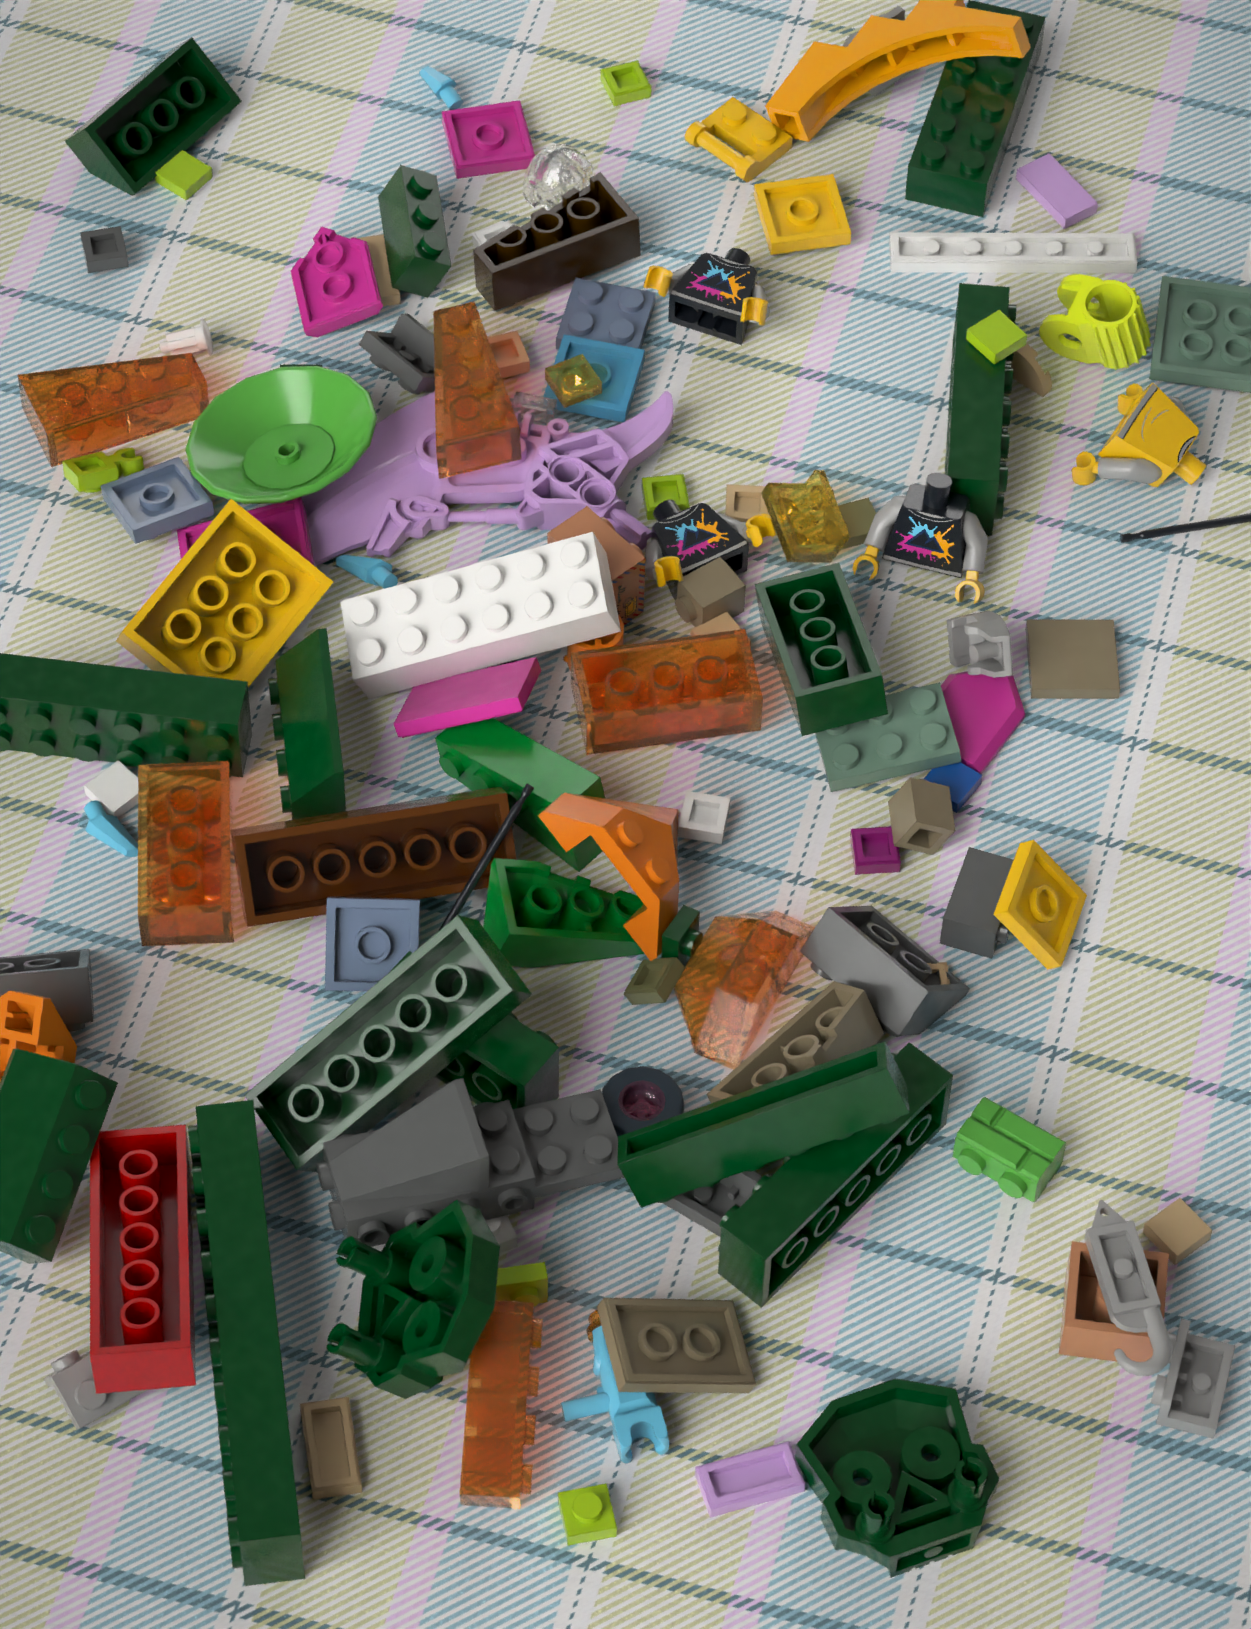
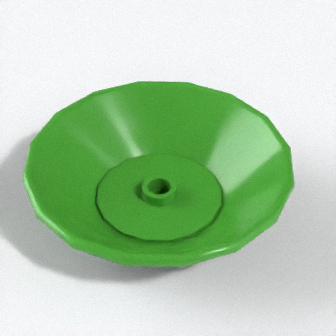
M320 366L280 367L247 377L216 396L194 421L185 451L192 476L213 495L229 500L232 499L242 504L283 503L318 492L348 473L370 447L378 418L370 393L350 375Z

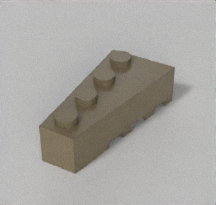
M835 981L832 982L707 1093L710 1103L876 1045L884 1035V1032L865 990Z

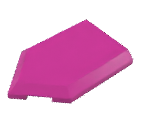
M321 226L313 238L315 243L305 258L300 257L291 269L303 329L306 336L320 337L377 315L383 307L367 241L355 237L349 239L337 235L334 230Z
M968 671L950 674L941 685L960 749L961 763L982 774L1025 718V711L1014 676L993 678L982 674L969 675Z

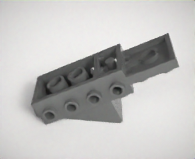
M463 1078L453 1080L378 1130L357 1135L344 1134L338 1136L335 1140L323 1142L324 1161L317 1163L321 1188L323 1191L329 1190L333 1202H329L328 1205L334 1230H342L344 1239L352 1236L371 1247L386 1244L390 1235L414 1222L423 1225L456 1199L480 1210L484 1219L489 1220L534 1209L535 1198L624 1178L617 1165L618 1138L601 1089L512 1109L509 1100L496 1103L483 1102L473 1107Z

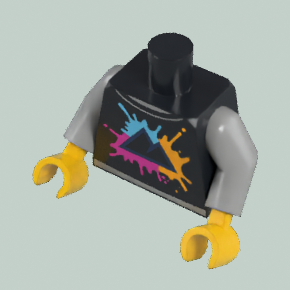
M731 248L725 258L710 253L701 254L694 264H688L673 273L660 266H650L643 285L646 289H656L662 297H665L667 294L669 295L668 322L742 345L749 321L764 326L765 320L770 314L765 289L757 284V270L754 267L748 266L750 257L744 250L739 248Z
M931 473L927 476L925 485L911 484L906 496H894L877 511L864 542V545L867 546L866 551L854 561L853 574L855 575L860 561L869 560L874 566V571L869 580L875 578L879 571L877 556L879 551L883 552L882 559L958 578H962L963 573L966 572V579L960 582L955 589V598L958 602H962L965 586L971 585L976 591L974 604L982 600L985 594L984 586L978 581L979 574L984 573L988 538L977 515L970 512V499L966 495L951 492L952 479L948 475Z
M665 500L653 512L658 522L652 526L651 542L645 548V575L648 579L656 581L658 587H664L667 584L674 600H676L678 581H683V576L719 557L727 563L736 575L742 574L747 571L749 543H752L754 547H759L763 544V537H774L777 535L769 514H758L748 519L747 522H741L722 513H716L705 503L696 504L682 511L675 501Z

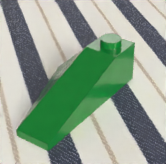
M494 858L492 861L483 928L512 967L536 968L644 954L623 926L643 905V902L637 895L622 890L612 894L590 886L591 880L577 875L572 880L551 873L552 866L538 861Z

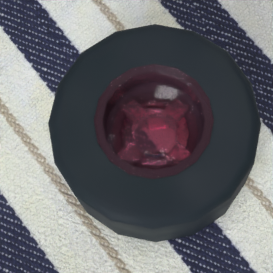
M644 1066L627 1068L613 1075L602 1089V1095L617 1138L618 1136L684 1113V1100L680 1087L671 1076L659 1069Z

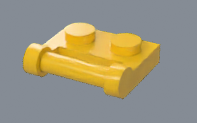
M734 97L730 98L703 121L693 122L688 127L684 137L685 141L695 148L701 146L735 169L736 176L745 182L753 180L792 148L793 139L791 135Z

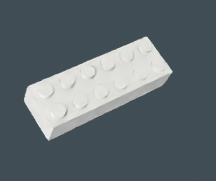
M593 532L340 601L352 678L368 699L621 632L607 553Z

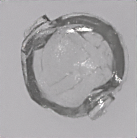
M553 144L545 147L535 155L526 169L523 181L524 198L532 207L541 205L550 210L562 202L563 194L573 188L580 191L590 185L589 178L594 176L592 164L588 162L584 153L578 151L573 146Z

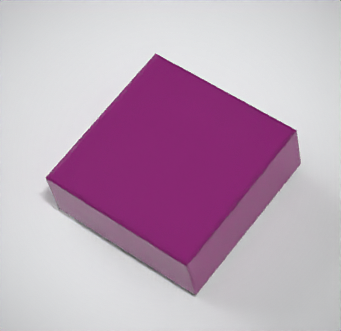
M891 826L851 829L850 843L855 875L900 872L899 847L894 846Z

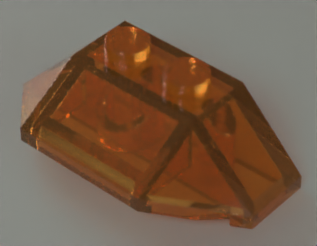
M776 910L715 916L703 936L701 944L693 957L688 961L685 970L674 987L696 1054L733 1070L741 1064L802 959L803 954L800 950L815 927Z

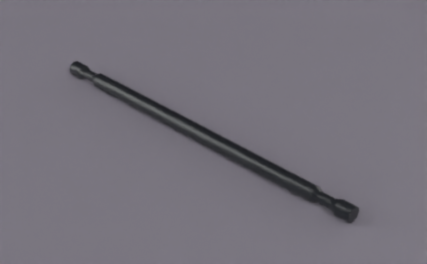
M1251 513L1145 530L1135 534H1120V541L1124 543L1134 539H1149L1251 522Z
M526 783L519 800L511 808L439 930L459 915L522 810L523 803L534 790V787Z

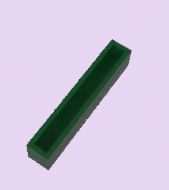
M886 1041L618 1136L617 1165L641 1208L656 1202L664 1203L672 1200L679 1194L699 1187L713 1186L721 1179L744 1171L758 1170L767 1163L789 1155H801L810 1148L832 1140L846 1139L855 1132L871 1126L891 1123L900 1116L909 1113L907 1084Z

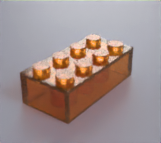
M746 629L571 652V688L586 755L761 730L763 697Z
M229 761L138 765V922L142 946L234 942L233 845L230 832L233 829V792Z

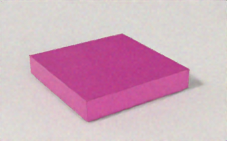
M520 100L442 111V124L456 179L536 168V157Z

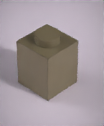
M719 557L683 576V581H678L675 607L682 620L686 623L691 622L694 627L725 612H728L734 618L744 612L746 585L727 563Z
M910 777L888 801L893 843L896 847L933 855L956 831L949 786Z

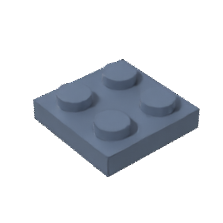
M575 278L556 336V349L559 350L564 334L642 349L655 306L656 292Z
M180 457L101 485L103 500L135 544L145 540H152L161 534L185 525H192L201 519L215 514L212 500L192 476Z
M327 897L325 991H368L384 978L408 951L412 953L419 948L420 899Z

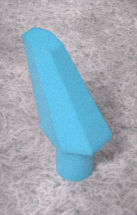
M430 66L421 69L419 75L438 100L443 99L450 110L458 109L463 104V100L454 89L457 83L452 78Z
M351 555L336 557L337 566L366 583L381 586L384 589L396 586L398 583L397 576L392 573V565L381 559Z
M98 800L86 804L84 811L89 819L86 827L87 833L125 856L136 857L141 855L142 848L121 824L117 816L107 815L101 802Z

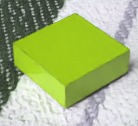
M638 60L600 70V80L613 106L651 97L652 87Z
M183 150L155 172L157 175L155 177L156 183L186 201L213 178L212 167Z
M998 310L967 329L966 340L993 364H996L1025 346L1027 334L1004 313Z
M684 474L642 478L641 488L647 520L655 519L653 515L655 508L665 500L675 501L682 511L690 508Z

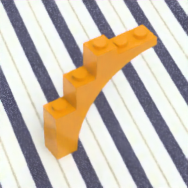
M920 0L904 21L871 15L847 47L814 41L765 107L774 125L791 135L793 139L810 142L827 121L850 102L877 85L903 73L933 63L964 57L1005 56L1024 58L1031 46L1021 17L966 8L963 0Z

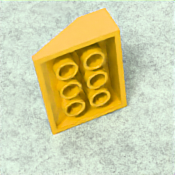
M230 499L123 629L116 642L153 671L248 681L249 688L333 584V581L234 500Z

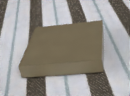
M1027 619L1025 630L1031 699H1119L1120 682L1114 620Z

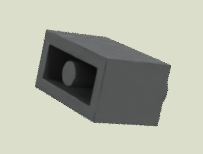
M971 847L968 848L943 917L940 944L992 959L998 942L1007 943L1010 931L993 914L1013 859Z

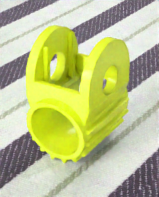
M1081 274L1068 275L1061 280L1057 289V295L1061 303L1068 309V314L1048 315L1042 321L1039 335L1047 347L1065 358L1089 364L1100 363L1105 368L1115 370L1124 367L1129 368L1133 363H1139V359L1142 356L1147 355L1146 349L1151 346L1149 339L1151 335L1140 296L1136 294L1135 288H1130L1126 282L1102 280L1097 277ZM1094 297L1098 300L1099 303H1093L1090 301ZM1063 334L1073 335L1081 342L1069 340Z

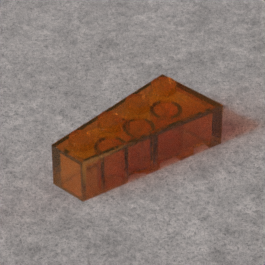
M475 301L435 310V428L439 479L521 460L519 424Z
M192 353L17 375L22 409L51 467L63 464V460L97 453L194 421L209 405L207 381Z
M495 1300V1308L470 1356L460 1481L461 1505L521 1509L522 1494L531 1495L533 1464H524L526 1445H535L536 1415H528L529 1397H538L540 1367H533L532 1360L533 1348L542 1347L543 1319L534 1318V1303Z

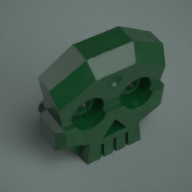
M456 1199L423 1225L414 1222L390 1235L381 1251L358 1241V1239L352 1236L344 1239L337 1250V1255H340L336 1258L337 1264L365 1276L362 1282L358 1330L356 1331L344 1323H338L330 1331L327 1341L333 1342L337 1346L331 1343L328 1344V1352L335 1355L338 1354L353 1361L354 1367L366 1374L375 1387L404 1399L432 1388L442 1382L445 1375L462 1372L495 1308L500 1245L480 1210Z
M895 1378L832 1400L796 1444L795 1459L807 1483L822 1503L821 1521L834 1549H844L867 1556L886 1567L890 1578L909 1572L914 1567L917 1569L928 1565L931 1561L937 1562L948 1558L950 1554L953 1556L973 1549L983 1522L986 1507L996 1493L1000 1479L984 1445L971 1442L957 1390L950 1387ZM933 1453L938 1457V1460L930 1462L925 1460L922 1455ZM857 1477H864L870 1483L860 1486L853 1480ZM905 1506L911 1509L909 1511L903 1512Z

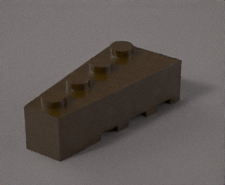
M601 172L589 178L590 185L578 191L573 188L563 194L562 202L550 210L542 207L532 213L531 220L522 227L513 225L473 249L476 288L494 311L573 282L575 278H584L641 256L639 217Z

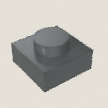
M121 226L80 232L88 273L129 267Z

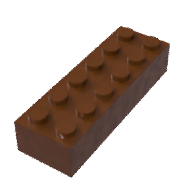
M494 787L231 829L243 916L247 927L324 915L327 911V897L423 899L462 892L510 812L507 792L501 787ZM512 826L474 890L488 888L491 863L494 858L517 860Z

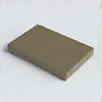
M603 1298L598 1304L597 1310L618 1392L750 1393L756 1386L733 1300Z

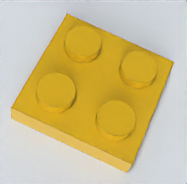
M834 174L754 184V199L770 255L848 245L851 243V230Z
M1030 840L1019 844L993 915L1047 970L1062 967L1087 895L1035 840Z

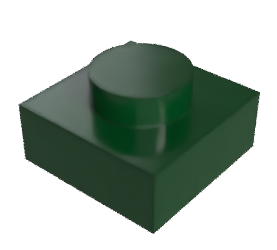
M685 905L681 907L662 934L661 958L677 957L683 964L687 957H695L703 940V933L699 931L700 911Z

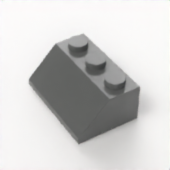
M872 905L828 907L800 950L812 962L810 964L812 970L821 977L865 990L882 1030L895 1037L921 1034L964 998L970 990L967 985L949 970L945 972L950 980V984L940 985L939 971L932 973V969L927 964L939 962Z
M90 949L0 957V996L8 991H20L50 998L69 1032L84 1029L85 1023L94 1021Z

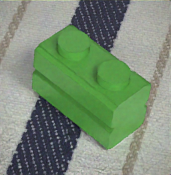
M983 1097L973 1110L971 1116L968 1117L957 1132L952 1157L956 1158L959 1165L968 1173L973 1175H980L982 1173L998 1182L1001 1190L1013 1198H1021L1023 1196L1034 1203L1046 1188L1047 1183L1052 1180L1061 1167L1066 1142L990 1099Z

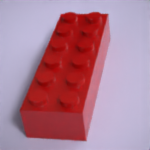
M186 1124L100 1131L91 1154L90 1359L96 1394L196 1386L191 1159Z

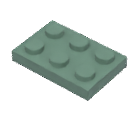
M940 682L885 695L888 709L887 715L815 733L830 791L835 792L961 762L960 749Z

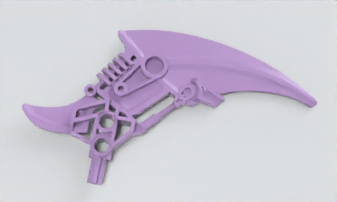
M454 379L447 386L406 405L377 423L370 447L348 473L320 491L301 497L306 510L314 565L317 567L338 555L367 545V556L384 555V557H391L409 537L416 539L424 538L430 530L447 529L450 526V522L517 524V527L521 530H528L533 527H537L540 530H552L586 506L599 517L608 519L615 531L628 543H634L643 550L647 546V540L651 538L652 531L626 512L625 502L618 498L616 493L630 473V470L654 454L669 437L673 426L672 396L669 392L665 391L648 408L616 426L603 430L597 428L587 432L576 433L569 432L567 421L560 418L551 420L548 426L534 424L533 414H525L524 420L521 422L522 416L518 412H512L509 421L508 411L499 410L497 419L495 418L496 412L494 409H486L484 416L482 408L473 407L471 411L461 402L460 383ZM522 501L517 508H488L486 511H449V507L446 505L515 503Z

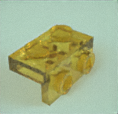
M815 469L805 483L768 482L761 492L787 562L831 563L849 540L847 524L842 517L834 491L829 484L824 470Z

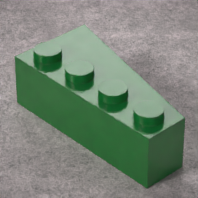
M494 718L446 728L435 737L440 755L439 763L444 772L450 777L457 779L471 791L501 787L507 792L509 811L519 800L526 783L534 787L531 795L523 803L522 810L514 823L576 871L580 872L603 851L590 835L566 852L538 816L563 793L605 798L600 776Z

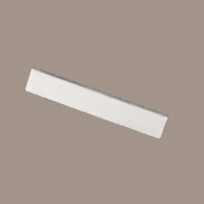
M890 232L889 237L891 272L1136 273L1137 270L1134 233Z

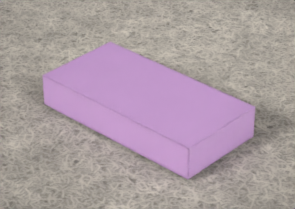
M1050 153L1017 169L1016 180L1064 229L1097 213L1098 203Z
M790 1441L695 1467V1477L710 1518L805 1491V1482Z

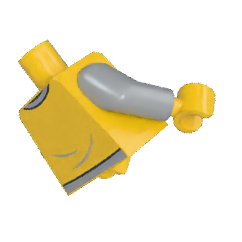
M1133 383L1126 388V395H1118V411L1124 416L1098 453L1101 457L1100 460L1096 461L1094 455L1087 451L1081 452L1076 457L1077 467L1071 469L1072 479L1078 485L1086 486L1093 483L1098 474L1101 479L1128 480L1158 487L1172 472L1192 485L1207 465L1188 451L1198 436L1199 429L1190 420L1181 400L1177 397L1165 395L1154 383H1151L1144 391L1139 384Z

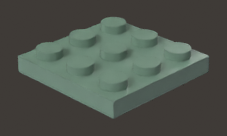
M1162 276L1149 379L1251 393V287Z

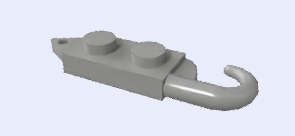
M1100 1200L1092 1227L1086 1229L1084 1239L1111 1323H1114L1116 1327L1124 1331L1134 1333L1147 1332L1153 1349L1152 1357L1144 1362H1136L1129 1359L1122 1349H1116L1114 1356L1118 1364L1127 1372L1137 1376H1150L1159 1373L1166 1367L1172 1355L1171 1340L1160 1310L1161 1302L1134 1221L1124 1220L1108 1204Z

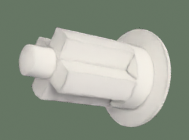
M200 319L201 326L167 333V341L159 344L160 351L162 353L170 351L171 358L207 350L209 356H211L213 353V343L207 323L204 319Z

